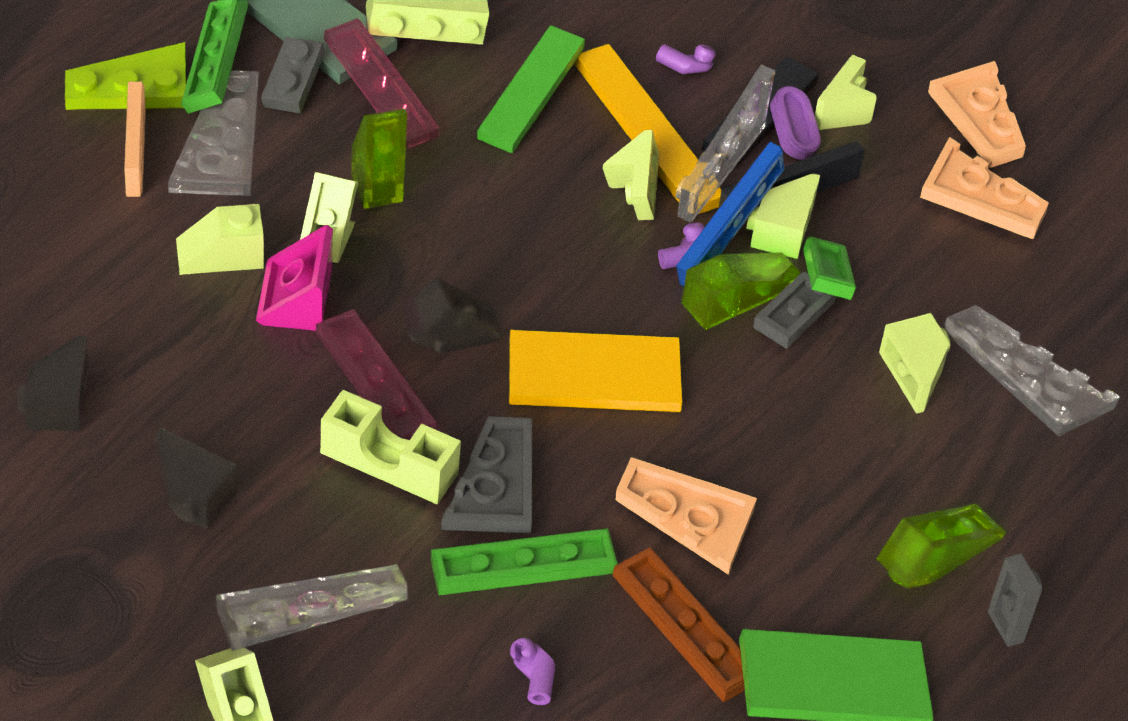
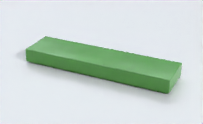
M217 0L209 3L181 105L188 114L223 103L249 4L247 0Z
M550 25L477 130V139L513 154L583 51L585 39Z
M608 528L431 550V564L438 596L613 574L614 566L618 565Z

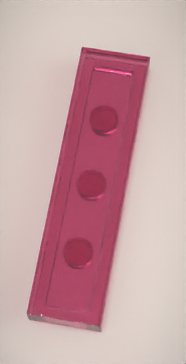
M359 18L325 30L324 41L404 150L438 137L440 127Z
M354 309L316 324V335L360 396L382 406V420L393 434L410 440L421 424L438 431L437 422Z

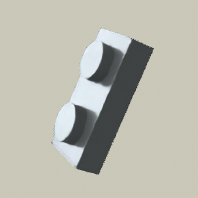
M285 37L261 96L263 107L301 114L325 54L323 43Z
M803 271L755 316L753 328L787 349L835 303L836 296L812 290L809 274Z
M1022 554L1004 559L988 609V614L1007 647L1024 643L1037 603L1042 594L1041 579L1034 569H1030Z

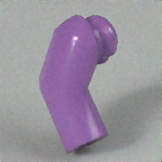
M664 44L657 52L656 61L681 74L707 72L714 65L712 61L716 53L713 48L702 44L696 47L694 55H686Z
M702 223L687 224L683 229L685 238L682 239L679 246L658 251L659 263L663 270L676 267L705 228Z
M517 639L511 645L510 655L514 659L516 667L530 679L527 698L533 704L546 705L551 699L555 663L539 645L533 643L530 639Z

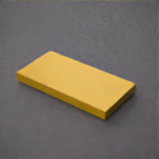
M510 330L509 405L681 412L682 389L679 338Z

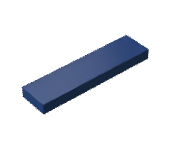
M772 142L768 143L678 262L676 268L680 285L691 291L697 287L785 170L781 147Z

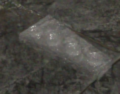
M762 64L760 65L706 151L700 156L689 177L685 176L681 180L676 191V198L680 199L677 217L692 223L763 131L775 70Z
M231 70L223 103L200 111L168 180L169 193L251 196L259 89L258 71Z
M977 305L951 315L946 319L943 328L947 334L1057 436L1065 434L1114 410L1120 399L1118 395L1109 389L1101 393L1087 384L1090 377L1076 368L1070 373L1051 361L1054 354L1043 347L1024 344L1019 340L1020 333Z
M397 565L216 595L217 612L232 651L374 609L387 608L395 603L408 600L407 582Z

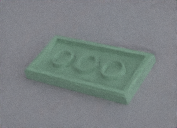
M247 0L249 2L247 13L284 41L285 37L323 43L325 54L319 69L339 85L397 50L396 38L368 35L367 17L346 0Z

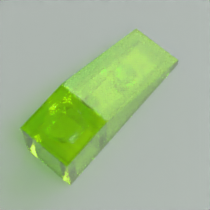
M405 109L364 115L352 144L351 176L353 181L358 182L357 192L364 209L403 202L407 112Z
M782 252L720 254L687 269L682 304L700 325L707 330L774 299L801 272Z
M977 504L906 517L901 520L876 559L888 570V575L894 582L908 589L936 581L1000 541L1006 534V531Z

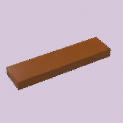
M651 547L614 566L613 577L723 703L745 691L740 647Z

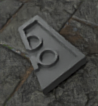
M488 416L471 453L468 467L456 486L454 498L442 517L441 530L531 533L532 418Z

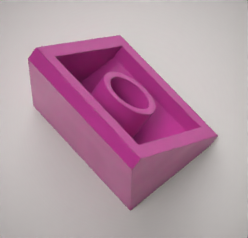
M329 225L321 227L267 259L256 317L258 323L264 326L322 331L332 273L333 229Z

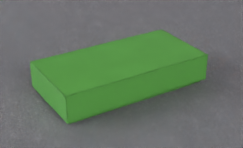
M807 237L803 252L812 290L851 300L856 286L845 245L815 237Z

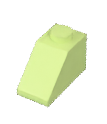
M812 173L771 188L761 200L760 206L756 207L748 217L746 229L753 231L750 247L798 259L815 203L820 175Z
M259 204L216 207L176 238L180 275L263 269L264 237Z
M931 313L886 324L879 350L881 357L916 414L924 412L943 370L947 352L950 350V340L946 330L939 327Z
M238 645L195 660L206 701L215 721H273L254 652Z

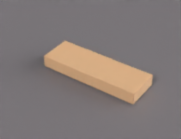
M128 82L125 144L126 197H141V194H143L146 107L145 87L142 82Z

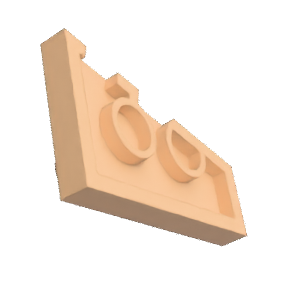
M995 61L932 80L928 90L931 97L980 157L989 163L990 168L1022 158L1026 148L1015 114L1010 112L1008 108L1005 87L999 83L997 77L998 67Z
M949 137L923 185L920 198L1034 239L1046 214L1049 202L1011 177L1002 179L988 169L989 163L979 156L972 159L959 150L960 143Z
M631 457L618 485L615 500L729 575L754 512L757 498Z

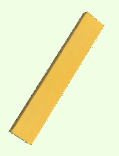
M607 44L582 52L574 65L629 138L633 140L644 130H653L659 150L658 176L687 215L692 217L718 208L721 195L720 187L613 48Z

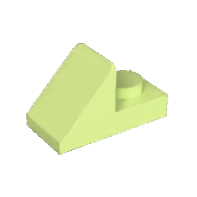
M852 54L818 98L815 119L819 130L864 125L872 121L877 97L874 93L865 90L867 78L863 77L866 60Z
M644 130L603 164V171L609 187L625 188L627 204L634 206L638 220H654L659 150L653 130Z
M315 172L300 240L321 227L329 225L333 229L332 262L339 263L355 224L354 221H350L358 182Z

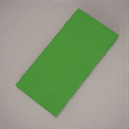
M743 629L741 632L739 643L748 716L816 721H933L921 641Z

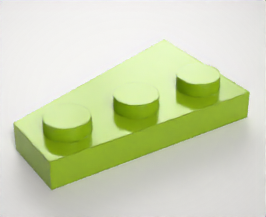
M185 42L65 70L66 110L127 109L128 82H142L145 87L146 109L184 108L181 102L186 88Z

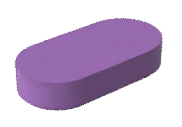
M791 86L782 87L777 91L770 103V110L780 145L784 152L792 158L798 160L810 158L821 144V136L811 101L798 88Z

